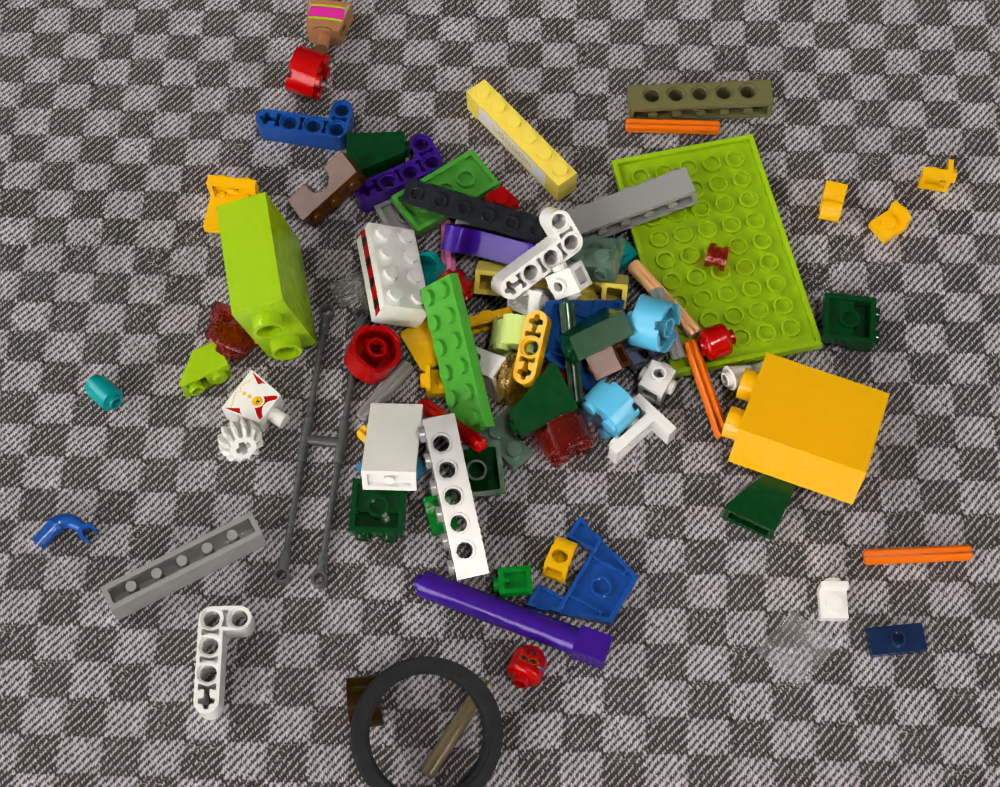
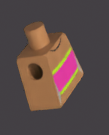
M308 0L307 33L309 42L315 43V50L326 53L328 52L329 45L340 46L343 44L354 18L352 3L332 0Z

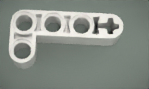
M547 207L542 210L539 222L547 237L493 276L491 288L496 294L507 299L518 297L552 272L554 266L567 261L580 251L583 245L582 236L566 211L554 207ZM555 215H557L558 220L556 224L553 225L552 219ZM569 236V237H570V241H569V243L565 246V245H564V241H565L566 237ZM547 251H549V252H550V256H549V258L545 261V260H544V255H545V253H546ZM529 265V273L524 276V269Z
M210 606L203 609L199 615L193 703L198 713L206 720H214L220 717L224 709L228 638L248 637L255 630V620L249 609L245 606ZM241 617L248 618L243 626H235L237 619ZM212 618H220L216 626H207ZM210 645H218L215 653L206 654V650ZM217 672L214 680L210 682L204 681L207 673ZM210 696L214 704H209V708L205 709L203 705H208Z

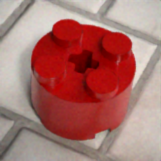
M299 45L295 49L288 69L291 72L290 77H286V91L320 100L323 93L321 84L323 80L328 81L331 67H328L331 55Z
M378 324V326L364 325L355 332L345 351L344 364L354 377L368 385L381 382L392 373L401 359L400 338L388 326Z

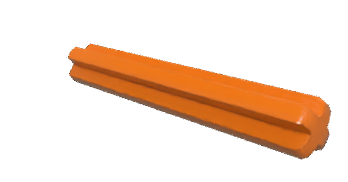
M627 118L625 121V131L634 133L718 135L720 132V121Z
M696 339L689 340L684 343L683 347L715 438H724L721 434L725 418L701 349Z
M968 544L865 549L863 552V561L866 565L969 561L972 558V548Z

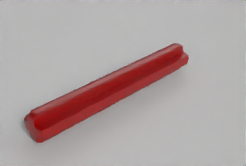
M424 398L422 401L419 400L417 403L423 404V414L428 418L450 414L428 398ZM456 418L460 440L476 452H481L483 449L486 450L487 439Z

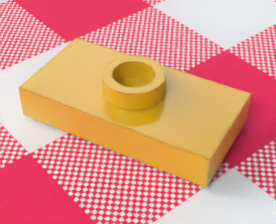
M511 307L494 311L483 310L477 315L469 317L472 334L476 335L491 331L493 318L498 316L499 320L503 319V314H513Z

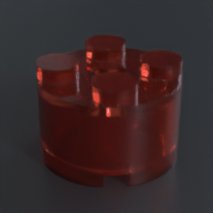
M578 410L577 416L574 415L573 411L561 415L546 423L548 429L541 432L539 428L534 433L547 462L552 463L554 468L568 462L567 458L574 454H577L578 457L588 454L592 451L591 446L596 441L581 410Z

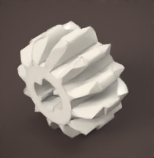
M240 417L236 423L230 420V426L228 427L221 426L222 433L217 435L219 450L230 462L236 459V461L241 463L245 458L251 461V455H259V448L263 446L262 432L251 419L245 422Z

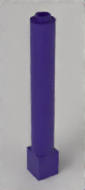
M428 570L424 574L419 573L414 583V589L417 590L416 595L418 597L571 654V658L603 669L612 645L613 636L583 625L580 628Z

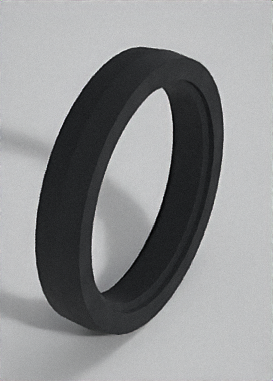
M425 656L409 658L391 665L372 680L357 702L350 730L353 758L359 773L369 787H397L380 771L371 751L370 724L375 708L391 687L408 677L419 674L442 676L455 682L468 693L475 703L482 722L483 737L481 750L471 771L454 787H484L492 776L500 758L503 744V724L499 707L493 694L475 673L451 660Z

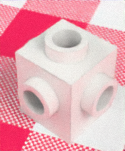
M582 260L567 265L566 261L552 268L553 273L545 277L548 288L555 300L565 297L567 300L575 299L581 295L580 291L592 284Z
M652 360L649 367L644 366L639 374L638 380L640 383L637 394L640 393L646 400L661 406L666 395L671 396L678 382L675 381L676 370L665 362Z

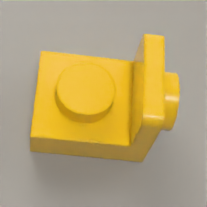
M949 159L945 169L923 166L917 188L947 193L950 184H954L957 177V169H953L954 160Z
M895 200L891 203L888 211L870 221L868 228L885 244L906 231L912 217L908 209Z
M425 364V373H420L421 388H426L427 398L446 397L439 374L440 370H431L430 364Z

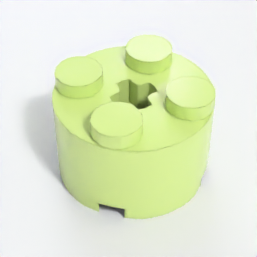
M503 314V319L499 320L498 316L494 317L489 351L505 357L507 362H509V359L516 360L526 315ZM535 342L527 346L526 352L528 355L535 354L533 351ZM527 359L524 360V361L527 362L528 364H529V362L534 363V362L529 361V360H527Z

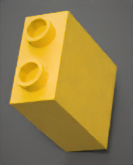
M767 352L760 372L745 368L735 398L748 402L746 410L731 406L721 436L734 440L728 461L853 505L868 470L890 393Z

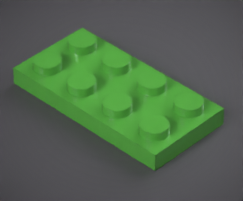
M473 149L420 179L481 199L490 191H495L500 187V182ZM405 188L391 196V202L418 237L451 218L402 203L401 200Z

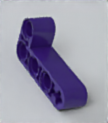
M417 134L411 139L412 160L368 178L361 188L355 191L357 206L361 211H375V205L391 199V196L405 188L408 177L412 176L420 180L443 166L442 156L428 135Z
M446 224L441 249L456 253L472 254L509 265L526 251L536 246V243L476 227Z

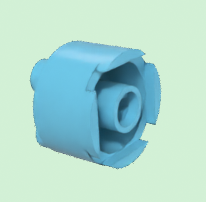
M641 294L634 310H630L627 313V318L634 334L628 337V344L655 352H668L677 336L676 333H673L674 326L680 325L681 312L679 305L672 301Z
M602 378L580 400L581 409L579 410V415L586 422L591 421L598 428L597 432L605 440H609L616 435L620 436L640 415L639 408L636 411L634 410L632 404L635 401L620 385L614 381L609 385L605 383L607 378Z

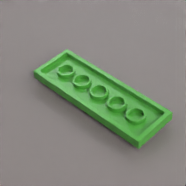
M450 273L420 289L422 302L428 319V327L433 340V348L437 357L439 374L443 382L450 414L455 413V418L478 433L495 425L458 273Z

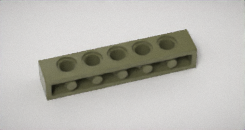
M761 79L725 82L707 81L702 83L684 82L679 84L660 83L655 85L636 84L627 86L626 96L628 118L684 120L771 117L774 105L771 80Z

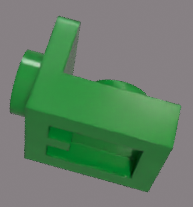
M447 491L445 493V500L448 504H451L450 495ZM430 493L427 497L423 498V505L434 537L445 532L443 523L437 522L435 507L439 506L437 495L432 496ZM456 517L451 520L453 530L459 529Z
M531 565L498 568V577H493L494 594H500V598L505 600L506 597L533 595Z

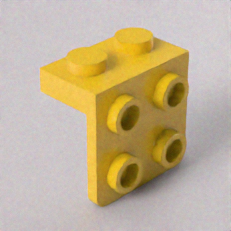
M222 174L217 176L208 175L206 184L210 193V200L203 224L204 231L220 234L216 206L259 194L257 180H252L248 177H228Z
M427 318L424 319L418 328L409 327L401 331L402 341L423 373H425V364H430L431 370L439 367Z

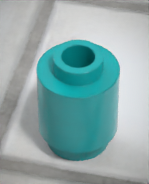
M96 374L87 380L85 384L87 395L103 410H114L121 405L123 392L106 376Z

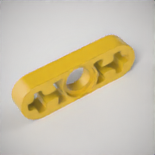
M540 310L530 312L525 318L513 370L514 379L525 387H531L540 376L551 330V319ZM540 318L543 324L538 325L536 328L533 323L538 322ZM532 342H537V352L533 355H528L526 352L527 346ZM527 359V360L532 361V362H534V363L529 362V364H528V363L525 362L524 360ZM531 371L530 376L528 375L525 378L522 376V372Z

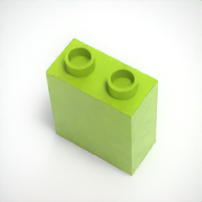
M266 192L216 206L232 316L269 358L291 360L300 356L302 348L317 344L300 240Z

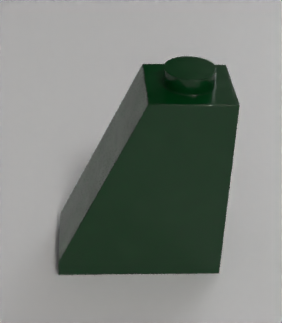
M404 131L346 134V154L355 161L367 179L405 163L406 155H411L410 141L405 140Z
M603 308L561 334L560 337L563 342L561 343V349L567 358L581 361L634 334L624 310Z
M555 361L548 365L510 411L513 420L508 421L514 435L520 434L523 440L580 412Z
M764 474L726 504L722 518L772 540L796 485Z

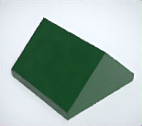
M500 441L487 442L486 450L483 449L481 452H476L466 444L462 445L473 498L506 494ZM449 465L450 477H452L454 471L453 468ZM452 491L453 500L459 499V495L455 491Z

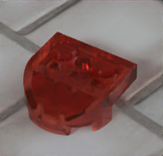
M215 300L211 306L210 324L205 329L206 339L209 340L211 338L217 345L216 351L227 358L238 360L242 356H249L257 343L232 316L231 305Z

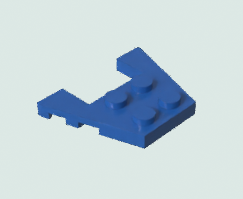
M624 300L546 301L543 312L551 319V330L544 360L548 363L555 361L558 368L566 372L564 353L561 349V343L563 342L560 337L562 334L560 302H574L577 325L603 308L623 310ZM535 342L533 350L536 353L538 350L537 342ZM583 359L580 361L583 389L589 392L600 380L596 381L595 377L588 371V368L583 367Z
M579 516L567 539L578 543V546L590 552V555L564 597L538 584L526 607L531 610L611 626L635 586L638 576Z

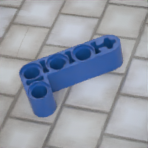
M338 100L333 103L328 118L264 109L257 113L256 123L261 138L267 141L342 151L346 149V134L353 132L355 118L352 104L347 100Z

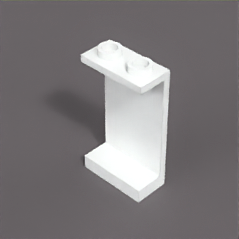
M370 404L361 467L363 490L417 491V461L420 443L418 427H422L421 422L424 419L423 404Z

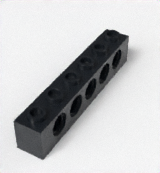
M415 178L407 179L401 200L402 203L536 244L547 237L537 215Z

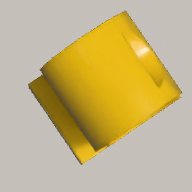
M826 180L818 219L838 223L848 188L847 184Z
M557 536L544 562L542 576L565 584L578 543Z

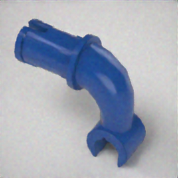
M64 513L47 518L48 522L31 540L45 550L60 532L63 533L65 529H73L78 532V536L83 542L92 544L86 538L85 533L94 531L99 535V531L93 524L85 523L78 516Z

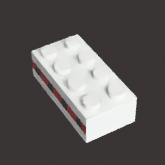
M368 222L357 239V246L371 321L374 323L418 328L427 317L420 290L426 287L414 230Z

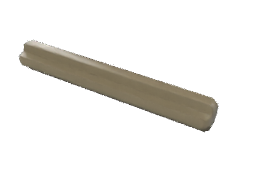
M481 677L480 679L486 684V686L491 691L492 683L487 679ZM469 695L421 766V772L431 779L435 777L478 711Z

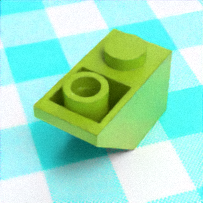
M216 340L192 351L179 382L186 398L199 395L206 388L215 384H222L229 377L233 376L229 364Z

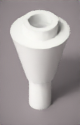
M763 362L754 365L724 366L721 373L723 385L734 391L739 387L745 368L760 372Z

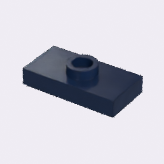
M922 622L872 627L865 630L870 658L921 653L928 650Z

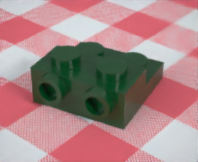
M825 292L823 296L821 342L845 345V350L871 352L874 345H878L880 337L879 330H876V323L879 322L880 308H876V298Z
M353 478L348 530L350 535L355 536V540L363 542L371 541V537H382L383 542L397 543L398 538H404L407 491L363 490L362 479Z

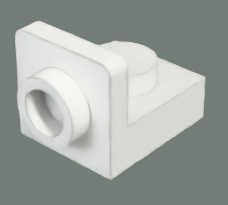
M835 577L821 581L817 588L819 621H847L849 619L847 602L849 581H841L840 578Z

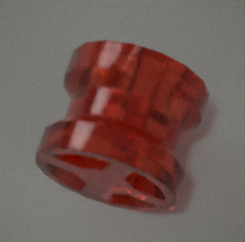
M711 242L704 267L714 266L719 271L724 272L731 247L725 246L721 248L716 243Z

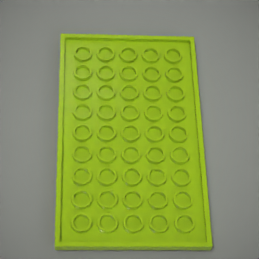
M753 134L611 160L618 192L625 187H633L643 183L649 178H656L667 174L673 169L686 167L696 190L698 203L635 226L629 230L634 247L638 253V260L698 323L701 329L722 323L728 330H733L736 344L733 345V351L730 355L715 360H708L703 356L708 371L723 369L724 366H736L763 361L767 352L783 357L822 348L823 342H821L822 339ZM676 325L683 345L685 342L699 337L698 334L694 338H690L679 325ZM669 351L665 353L668 364L676 370L675 378L693 375L687 356L675 361L671 359Z

